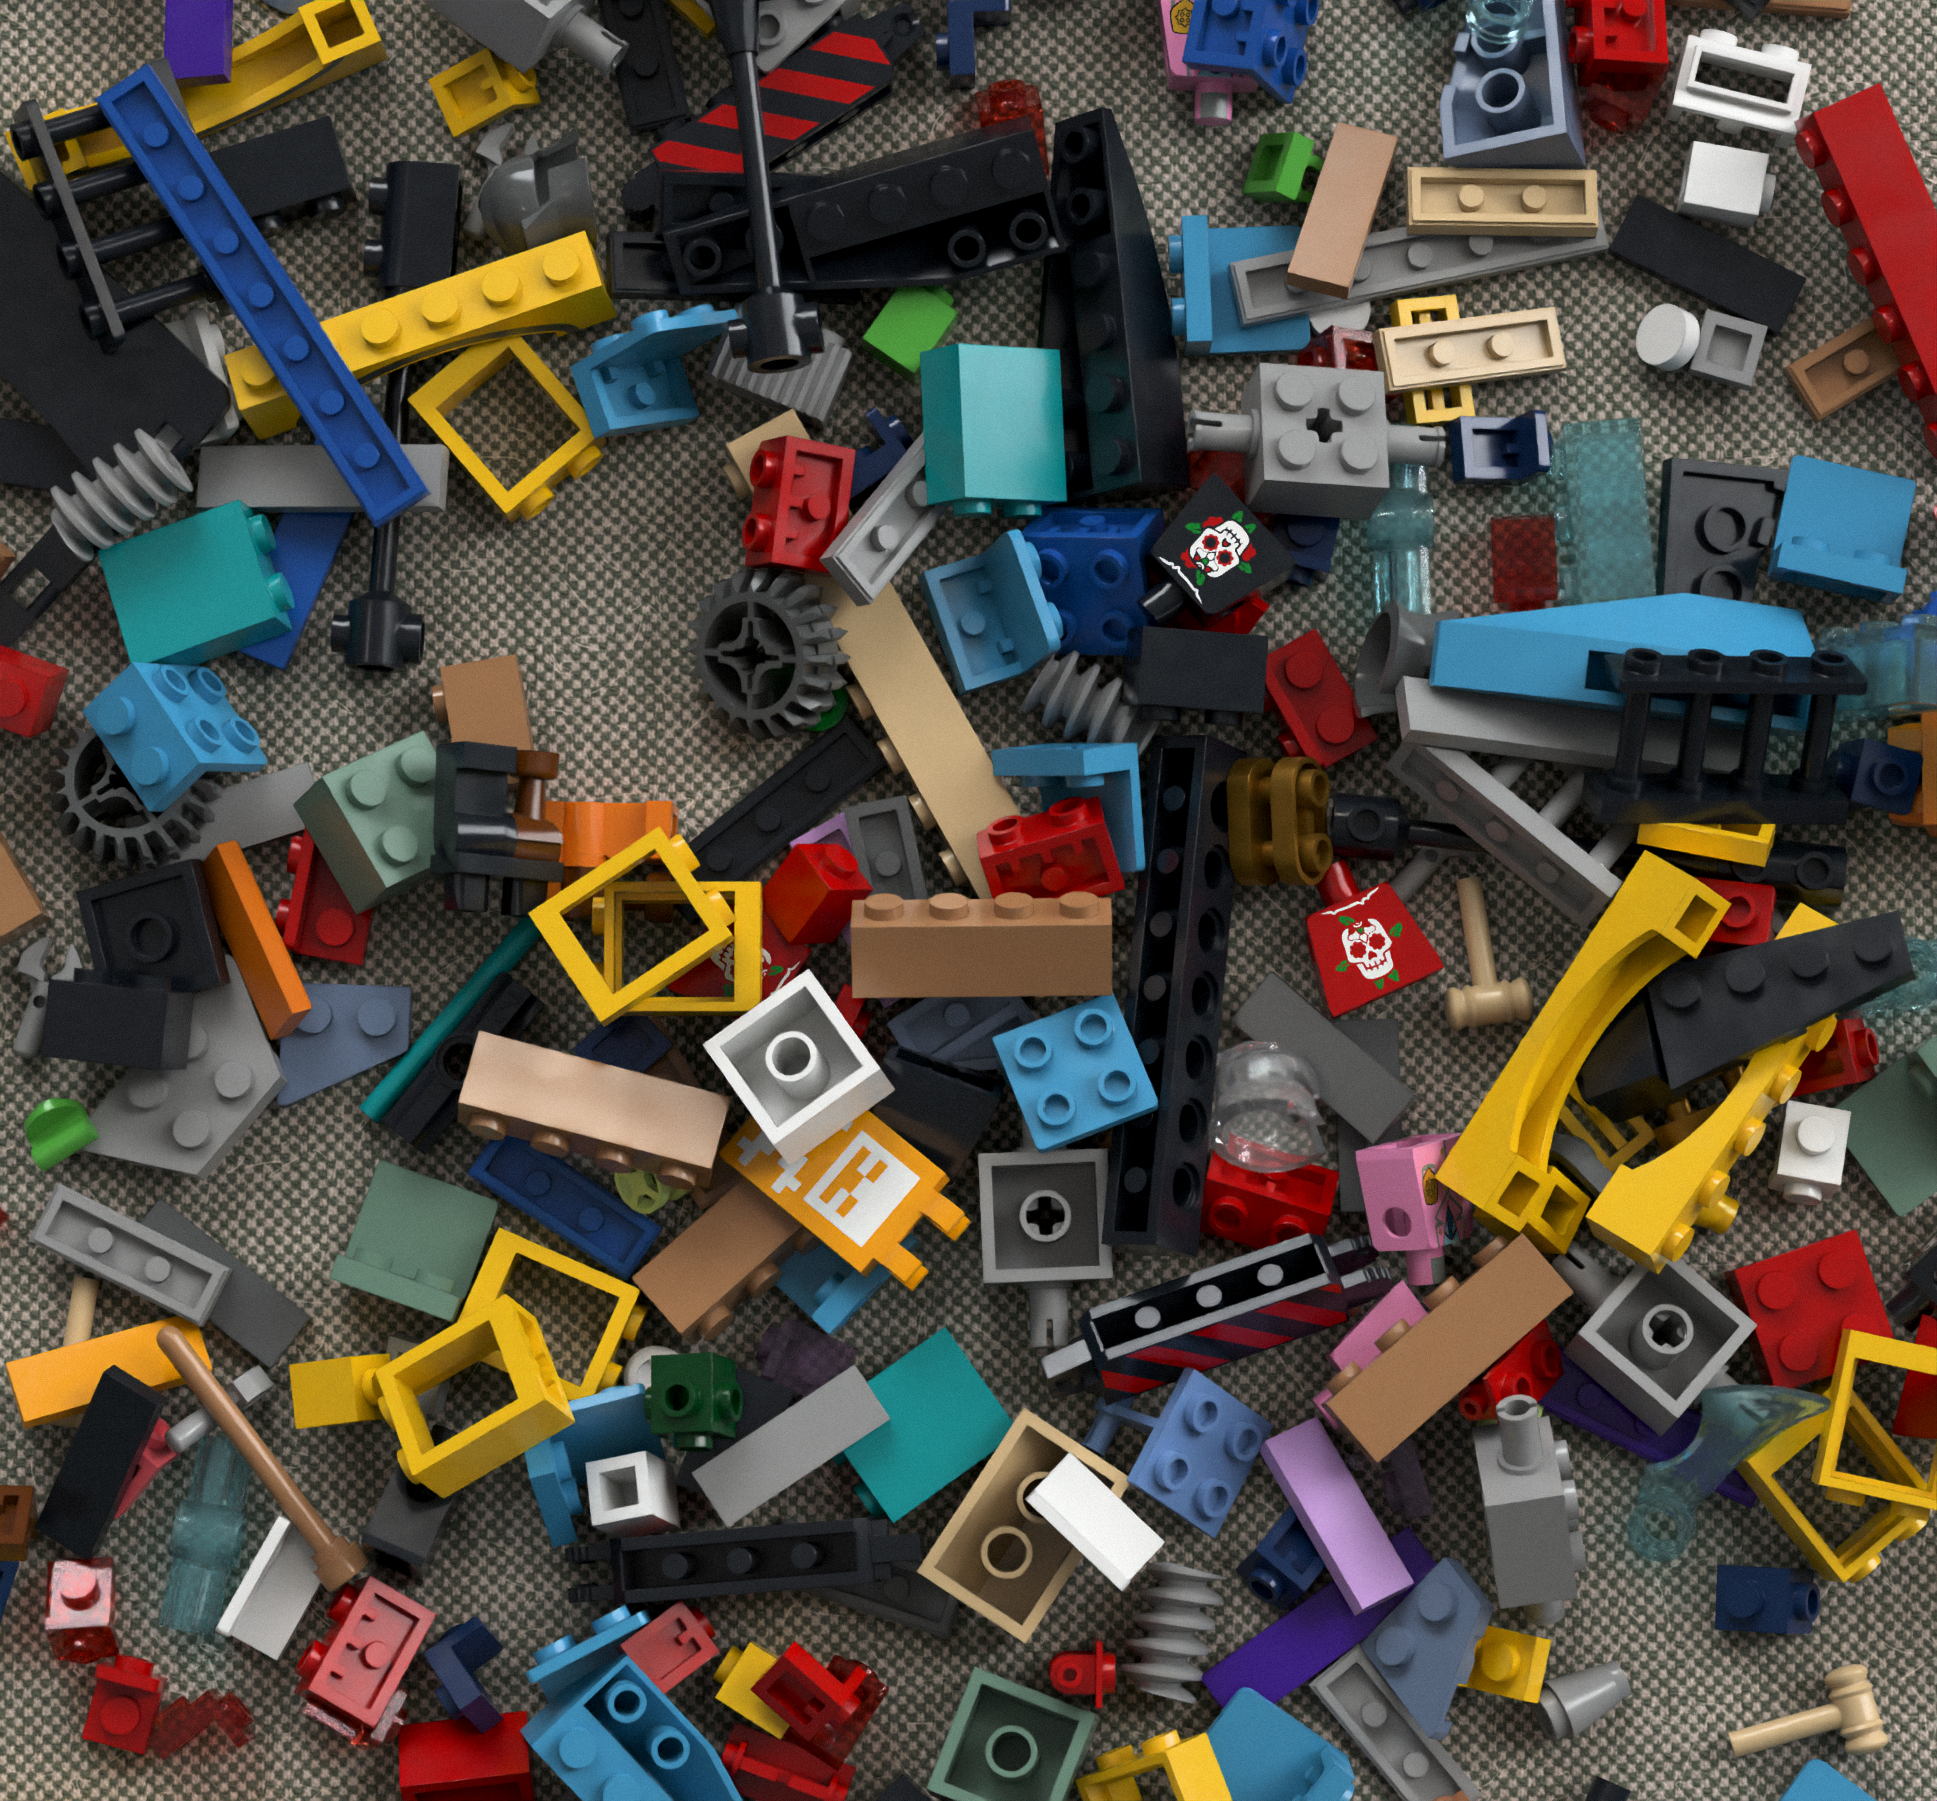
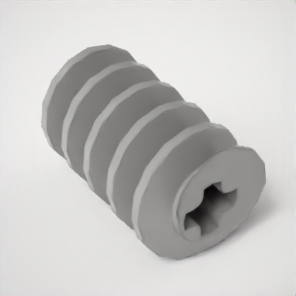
M140 428L134 431L139 451L135 454L118 442L113 445L118 462L117 466L112 468L99 457L92 460L97 476L95 481L91 482L78 471L71 474L76 494L70 496L56 485L50 488L55 508L52 509L50 514L52 522L66 545L84 562H89L93 559V544L101 549H109L113 546L115 542L113 529L122 535H129L134 532L136 527L134 515L144 521L153 519L157 513L155 501L164 506L175 504L178 498L175 485L185 492L193 491V485L188 475L170 450L159 439L152 438Z
M1072 651L1059 662L1054 659L1055 654H1053L1028 692L1020 707V711L1028 715L1041 704L1045 705L1041 721L1042 726L1048 729L1062 718H1065L1066 724L1063 738L1068 742L1073 741L1086 731L1088 732L1086 743H1137L1139 762L1163 721L1141 719L1142 707L1123 706V702L1119 700L1123 682L1120 678L1117 677L1103 688L1098 687L1101 666L1095 664L1081 675L1076 673L1080 654L1077 651Z
M1167 1561L1148 1563L1145 1571L1159 1580L1161 1584L1160 1587L1140 1589L1139 1597L1155 1607L1154 1612L1134 1614L1132 1622L1147 1631L1148 1635L1145 1638L1128 1639L1126 1643L1128 1649L1141 1657V1662L1122 1664L1119 1672L1135 1683V1689L1195 1704L1196 1697L1181 1687L1182 1682L1200 1681L1203 1672L1187 1660L1188 1657L1208 1655L1209 1646L1196 1638L1194 1633L1214 1630L1216 1622L1200 1611L1202 1606L1221 1604L1222 1596L1208 1587L1207 1582L1224 1580L1227 1577Z

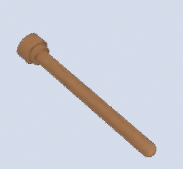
M173 1326L162 1328L158 1332L156 1339L159 1348L315 1552L311 1559L318 1568L313 1573L329 1593L340 1587L370 1563L369 1558L355 1540L348 1543L342 1534L337 1537L333 1534L179 1329Z

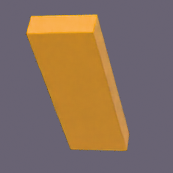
M174 1316L7 1362L6 1373L23 1428L27 1429L86 1412L103 1371L113 1365H116L157 1392L187 1384L157 1344L158 1332L167 1326L179 1329L212 1373L213 1368L199 1326L180 1316Z

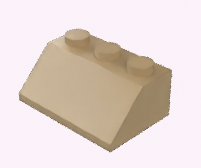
M1023 1408L917 1572L1026 1644L1083 1557V1554L1038 1513L1025 1498L1069 1452L1119 1499L1130 1483L1126 1481L1128 1478L1126 1474L1026 1408Z

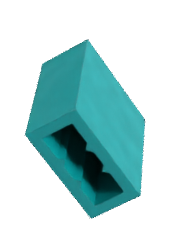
M957 343L920 352L927 505L953 506L954 517L991 515V508H1003L1004 519H1033L1042 517L1043 506L1067 502L1060 350Z
M238 499L114 544L109 549L97 551L130 663L196 666L293 631L287 610L294 608L293 595L283 573L275 574L269 552L276 549V540L271 525L263 513L257 515L256 512Z
M944 1327L867 1382L891 1419L832 1457L838 1467L847 1460L850 1461L863 1480L853 1489L866 1508L876 1519L886 1513L894 1523L994 1452L1013 1422L946 1327Z

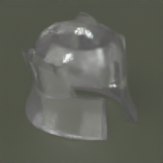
M1245 1041L1232 1046L1231 1049L1216 1054L1220 1065L1215 1074V1109L1209 1122L1208 1137L1211 1147L1218 1156L1228 1163L1246 1170L1260 1173H1277L1304 1167L1319 1160L1327 1153L1317 1126L1326 1124L1315 1104V1101L1321 1098L1316 1074L1307 1060L1286 1046L1278 1045L1276 1042ZM1295 1116L1304 1118L1297 1123H1294L1292 1120Z

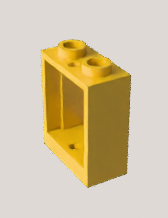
M521 336L496 339L469 346L407 399L413 412L439 442L450 450L452 457L510 524L521 515L526 521L537 516L554 500L555 495L551 490L569 474L575 480L581 478L593 469L604 456L599 449L607 443L606 438L594 439L585 410ZM515 358L579 432L512 489L507 491L444 417Z
M660 826L528 913L604 1027L734 941L733 935L727 926L736 921L737 918L716 887L707 893L703 892L691 874L693 870L701 866L680 833L668 839ZM657 853L709 931L613 994L562 915Z
M613 881L604 887V897H593V936H604V962H593L613 994L624 987V904H691L676 881ZM697 882L704 893L716 887L727 904H735L734 915L737 920L734 921V997H649L622 1016H743L762 1002L763 887L761 882Z
M499 1227L457 1322L503 1296L520 1256H526L619 1297L581 1386L559 1377L566 1398L570 1401L599 1394L606 1388L616 1386L623 1366L613 1361L623 1339L634 1343L642 1328L649 1310L648 1306L639 1303L644 1292L635 1286ZM499 1350L479 1360L509 1373L502 1353Z
M507 1294L375 1370L383 1392V1396L378 1398V1405L386 1422L397 1432L402 1448L397 1451V1459L403 1472L413 1484L422 1483L443 1499L575 1423L537 1318ZM500 1349L518 1399L435 1447L417 1396Z
M1843 1329L1811 1482L1827 1486L1825 1499L1864 1507L1866 1495L1892 1500L1889 1510L1891 1514L1928 1521L1930 1510H1937V1441L1926 1490L1840 1472L1835 1469L1858 1359L1937 1376V1348Z
M1824 1378L1732 1456L1729 1461L1823 1580L1840 1583L1848 1580L1850 1583H1855L1870 1574L1880 1564L1881 1559L1877 1554L1894 1539L1898 1542L1907 1540L1920 1531L1928 1521L1889 1513L1891 1502H1889L1834 1551H1831L1772 1476L1775 1471L1821 1433L1832 1378ZM1852 1389L1844 1426L1846 1432L1886 1482L1926 1490L1927 1483Z
M1174 1729L1141 1742L1140 1745L1143 1752L1137 1754L1134 1753L1131 1744L1117 1747L1096 1756L1095 1761L1098 1769L1075 1780L1083 1801H1143L1134 1776L1164 1767L1177 1801H1233L1206 1732L1180 1740L1177 1730Z

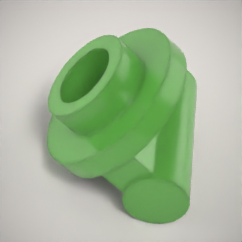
M51 1098L45 1100L34 1109L24 1124L25 1134L32 1147V1158L43 1172L99 1138L95 1126L89 1120L84 1105L74 1099Z

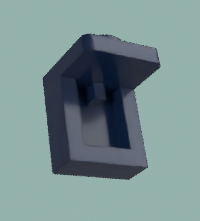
M947 0L948 32L935 33L937 71H949L950 90L975 89L974 27L1010 25V0Z
M1530 410L1516 418L1459 416L1448 422L1454 484L1521 486L1550 470V461L1553 455V438L1547 429L1546 413L1544 410Z
M1862 738L1839 743L1838 750H1834L1826 762L1825 773L1831 776L1850 801L1848 811L1871 807L1903 816L1911 812L1923 756L1917 752Z
M1717 1565L1715 1630L1779 1634H1810L1812 1632V1622L1816 1620L1820 1609V1592L1817 1584L1814 1583L1813 1569Z
M473 1617L466 1623L456 1625L447 1630L441 1636L439 1642L423 1654L443 1683L434 1692L450 1716L456 1722L466 1716L484 1734L504 1718L474 1674V1671L500 1653L503 1646L479 1617Z

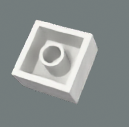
M810 969L804 971L702 1044L773 1146L789 1165L895 1091V1088Z

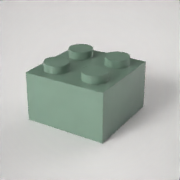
M423 730L322 776L293 804L356 915L440 876L430 874L431 855L436 854L433 840L436 751Z
M974 1667L926 1789L931 1796L943 1801H1068L1098 1725V1718L1092 1712Z

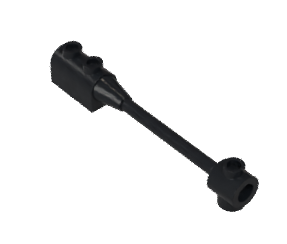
M704 0L709 4L723 49L731 63L758 288L756 293L740 304L742 319L728 320L731 351L734 359L746 357L747 368L751 372L761 374L790 372L808 366L812 362V354L825 353V345L818 302L805 303L802 295L783 288L756 64L760 43L759 2L770 0Z
M394 161L386 164L385 178H371L369 215L382 216L380 240L366 239L363 274L364 277L376 278V291L379 292L380 301L456 275L464 176L459 164ZM414 363L387 374L383 420L399 444H407L410 404L407 399L411 396ZM401 514L379 529L374 526L369 591L348 602L347 615L334 614L331 652L344 653L343 666L371 672L400 673L407 671V664L421 665L425 641V615L412 613V607L394 594Z
M1335 792L1329 829L1333 856L1393 862L1406 845L1489 853L1455 824L1409 819L1400 800L1397 798ZM1567 836L1588 854L1600 841L1599 839ZM1774 839L1765 867L1631 843L1612 866L1633 869L1644 850H1647L1693 877L1771 885L1776 891V909L1795 910L1801 902L1818 913L1832 914L1839 910L1843 898L1847 853L1846 848L1843 846Z

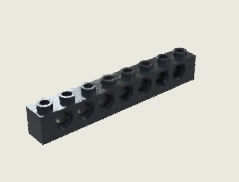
M1209 735L1156 736L1152 739L1143 828L1145 869L1139 871L1124 1020L1157 1096L1159 1106L1153 1112L1113 1127L1101 1244L1141 1256L1197 1257L1235 880L1229 854L1226 786L1232 765L1239 759L1247 758L1246 751Z

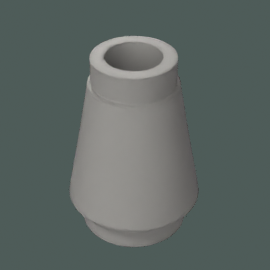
M1610 1661L1604 1665H1598L1543 1681L1539 1703L1530 1702L1540 1727L1550 1740L1557 1741L1564 1736L1569 1740H1573L1619 1704L1622 1699L1630 1696L1631 1689L1620 1666L1615 1661Z

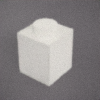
M1693 141L1685 156L1676 213L1686 218L1750 229L1759 216V211L1768 213L1772 204L1776 175L1766 174L1769 154Z
M647 1451L585 1463L593 1527L616 1538L638 1537L680 1528L676 1484L674 1483V1465Z

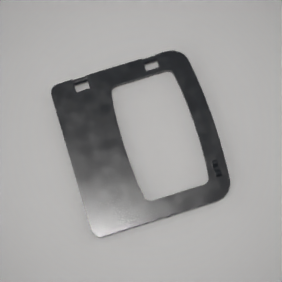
M0 169V373L60 435L86 468L88 480L91 482L97 479L92 463L94 458L99 457L112 468L118 465L113 445L119 442L134 454L139 451L134 431L138 428L152 438H155L167 423L173 427L182 438L170 452L181 463L194 447L197 448L228 412L231 402L228 387L222 379L154 315L123 324L126 340L117 351L104 355L98 340L90 341L83 330L78 312V306L83 304L75 280L67 281L59 267L55 248L57 244H60V240L52 220L44 221L35 201ZM100 265L112 300L132 295L114 276ZM53 525L0 583V645L8 648L17 645L60 594L65 592L98 556L97 551L101 548L93 544V559L89 562H84L66 545L55 525ZM113 529L114 537H116L119 532ZM37 568L50 583L26 607L13 593Z

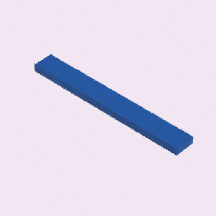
M146 64L95 98L94 100L373 525L378 529L432 494L153 68Z

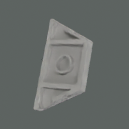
M229 954L225 956L231 983L194 993L187 1069L156 1070L131 1067L89 1116V1120L95 1126L99 1138L80 1149L79 1152L91 1156L96 1154L119 1159L132 1165L150 1169H165L178 1175L205 1180L287 1084L288 1080L278 1055L272 1051L268 1041V1033L232 956Z

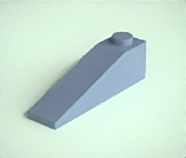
M1563 0L1471 1L1463 33L1458 32L1453 51L1457 58L1450 84L1444 85L1439 103L1443 157L1447 165L1460 168L1570 170L1586 168L1581 110L1573 64H1570L1568 59L1569 36Z

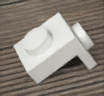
M1787 1100L1783 1107L1775 1168L1769 1175L1768 1188L1783 1191L1782 1197L1785 1200L1798 1204L1817 1205L1821 1203V1199H1831L1841 1186L1851 1111Z

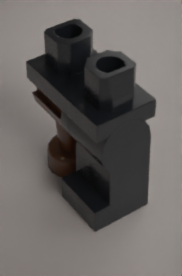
M469 741L436 745L433 828L436 854L431 855L430 874L445 876L444 895L446 911L466 913L487 912L489 881L491 880L503 882L502 916L531 918L528 913L546 901L548 884L563 882L564 863H559L561 844H564L563 837L554 823L546 820L545 781L554 780L558 777L560 754L545 751L517 750V747ZM508 775L519 779L514 813L505 812Z

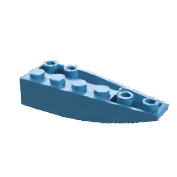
M1677 593L1436 621L1429 686L1623 714L1626 693L1618 691L1603 670L1604 655L1625 654L1627 650L1632 648H1647L1655 650L1662 655H1688V652L1693 649H1710L1718 651L1725 656H1750V653L1754 650L1766 649L1780 652L1787 657H1811L1815 649L1801 610L1690 593ZM1652 693L1649 718L1683 723L1688 693ZM1714 694L1709 727L1744 731L1750 694ZM1776 694L1770 735L1778 737L1804 735L1811 695Z
M626 1653L567 1685L519 1730L529 1745L582 1801H743L714 1747Z

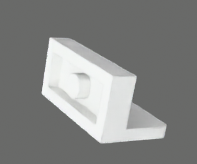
M1071 1452L1025 1498L1038 1513L1121 1591L1131 1582V1578L1165 1543L1162 1538Z
M287 1515L279 1516L215 1629L216 1632L223 1636H234L277 1661L284 1654L322 1585L313 1573L318 1568L311 1559L315 1552Z

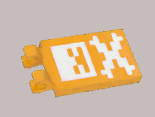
M869 1110L791 1165L785 1161L752 1115L718 1153L723 1161L864 1278H867L879 1264L905 1287L913 1291L929 1271L922 1266L923 1263L901 1246L900 1243L917 1223L925 1217L954 1242L971 1224V1221L964 1216L965 1213L958 1206L939 1193L950 1181L946 1173Z

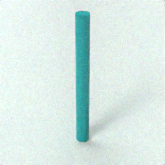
M522 918L409 1048V1051L402 1056L358 1107L378 1124L433 1058L439 1043L454 1032L502 971L508 974L542 935L531 918Z

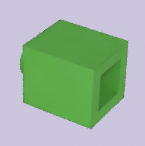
M940 286L898 287L863 336V350L915 385L921 377L920 352L942 347L958 324V312L951 307L955 301L954 298Z

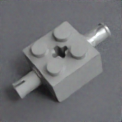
M422 0L440 13L449 23L461 28L493 51L498 58L510 63L522 73L528 71L554 47L560 48L565 46L599 70L601 75L608 77L610 72L612 73L620 64L629 48V43L625 40H620L588 17L595 0Z
M1259 362L1241 394V414L1203 412L1198 409H1192L1187 423V436L1194 435L1193 438L1187 440L1188 450L1243 454L1245 505L1251 512L1369 520L1389 490L1388 463L1439 468L1442 465L1445 454V442H1437L1438 439H1444L1445 437L1442 427L1390 425L1389 420L1386 418L1384 371Z
M1021 1112L1022 1147L1016 1148V1152L978 1154L983 1286L1022 1284V1290H1029L1031 1338L1029 1348L1047 1347V1320L1052 1321L1053 1347L1069 1346L1068 1342L1071 1339H1069L1067 1288H1073V1282L1108 1281L1113 1279L1112 1247L1101 1244L1109 1172L1108 1148L1068 1150V1146L1065 1145L1043 1154L1039 1153ZM1040 1200H1049L1052 1211L1062 1212L1063 1222L1053 1225L1051 1235H1040L1037 1224L1027 1223L1026 1213L1035 1212Z
M1572 1240L1566 1254H1559L1553 1261L1551 1266L1574 1291V1294L1590 1307L1587 1314L1591 1316L1562 1352L1660 1437L1673 1425L1691 1403L1697 1406L1701 1402L1740 1435L1739 1438L1743 1441L1770 1412L1771 1409L1767 1405L1764 1406L1726 1373L1729 1366L1725 1363L1756 1328L1757 1324L1681 1259L1676 1262L1668 1260L1659 1275L1638 1263L1626 1278L1621 1274L1615 1278ZM1657 1331L1662 1333L1667 1339L1662 1346L1655 1343L1652 1339V1336Z
M1512 1395L1500 1400L1496 1405L1500 1428L1498 1423L1471 1427L1485 1527L1500 1609L1524 1606V1615L1528 1622L1538 1626H1547L1560 1621L1565 1615L1563 1600L1578 1598L1575 1571L1587 1570L1581 1531L1569 1532L1579 1530V1505L1575 1482L1572 1479L1566 1440H1553L1549 1416L1538 1417L1537 1401L1527 1395Z

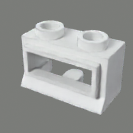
M1703 29L1700 37L1688 35L1681 49L1665 119L1677 122L1683 111L1718 119L1716 128L1730 134L1741 133L1744 126L1777 133L1775 146L1787 149L1797 132L1794 121L1798 120L1812 65L1799 62V53L1792 48L1782 45L1765 44L1762 46L1761 52L1738 47V38L1731 33L1721 30ZM1699 61L1790 83L1786 103L1696 82L1695 77Z

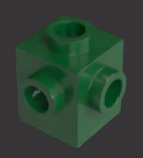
M714 1352L652 1355L651 1386L646 1389L644 1395V1414L647 1423L651 1425V1434L673 1441V1449L682 1452L713 1450V1440L735 1439V1421L740 1420L743 1412L742 1391L736 1382V1361Z

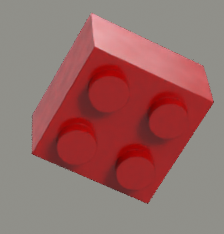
M1857 1229L1842 1232L1724 1272L1735 1306L1757 1324L1756 1328L1747 1337V1341L1766 1394L1780 1393L1833 1375L1843 1329L1895 1339ZM1858 1359L1857 1366L1866 1364L1871 1361Z

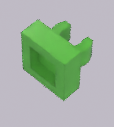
M1296 132L1261 134L1242 194L1261 203L1280 201L1294 204L1310 203L1313 193L1301 187L1305 171L1309 173L1321 172L1324 164L1318 156L1311 155L1315 141Z

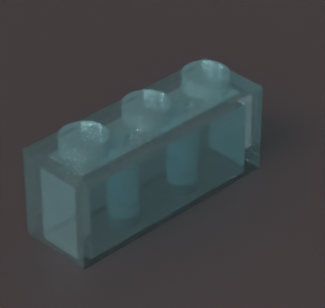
M1639 417L1562 424L1556 434L1557 442H1553V445L1550 446L1551 466L1549 470L1550 480H1560L1563 505H1554L1553 524L1556 542L1567 544L1569 567L1560 568L1559 570L1562 605H1582L1656 596Z
M1936 615L1901 616L1900 626L1899 623L1891 621H1864L1860 623V632L1857 629L1845 627L1820 629V638L1811 640L1815 651L1830 650L1848 656L1868 680L1866 695H1838L1834 724H1849L1937 711Z

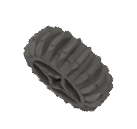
M773 566L763 567L759 570L755 568L740 570L737 574H733V578L722 579L719 583L714 584L715 595H708L703 600L698 601L704 616L696 617L695 620L688 623L698 635V642H692L685 648L686 651L697 655L698 666L688 675L696 679H702L704 684L697 699L705 702L715 701L712 719H718L722 722L730 720L731 732L739 734L751 733L752 738L759 740L771 739L779 736V738L792 737L797 735L802 729L811 728L818 722H821L820 712L829 711L837 705L831 691L838 690L848 683L837 671V665L845 664L851 658L849 655L838 650L837 642L848 631L840 627L834 628L831 622L839 607L833 606L830 603L820 605L823 587H818L814 584L805 585L804 574H798L794 571L784 573L783 568L778 569V567ZM756 648H757V649H759V648H764V649H765V652H764V651H757ZM770 655H777V656H779V659H778V658H772V659H771Z
M70 726L69 734L77 744L73 749L67 747L55 748V756L66 768L48 772L49 782L54 787L61 789L48 798L53 810L62 813L56 822L58 828L65 835L74 834L71 844L80 853L92 850V858L102 866H106L115 857L117 865L125 871H131L139 855L143 864L148 869H156L159 851L165 850L173 860H180L181 850L176 843L184 836L191 843H200L201 835L193 825L196 821L204 823L214 822V812L203 802L222 798L221 788L217 783L210 781L221 772L206 771L165 812H149L134 793H130L131 790L127 786L129 783L128 779L93 727L84 733L81 728ZM106 759L107 771L104 777L91 787V782L97 769ZM128 814L140 815L146 824L125 829L106 826L100 822L110 816L116 820Z

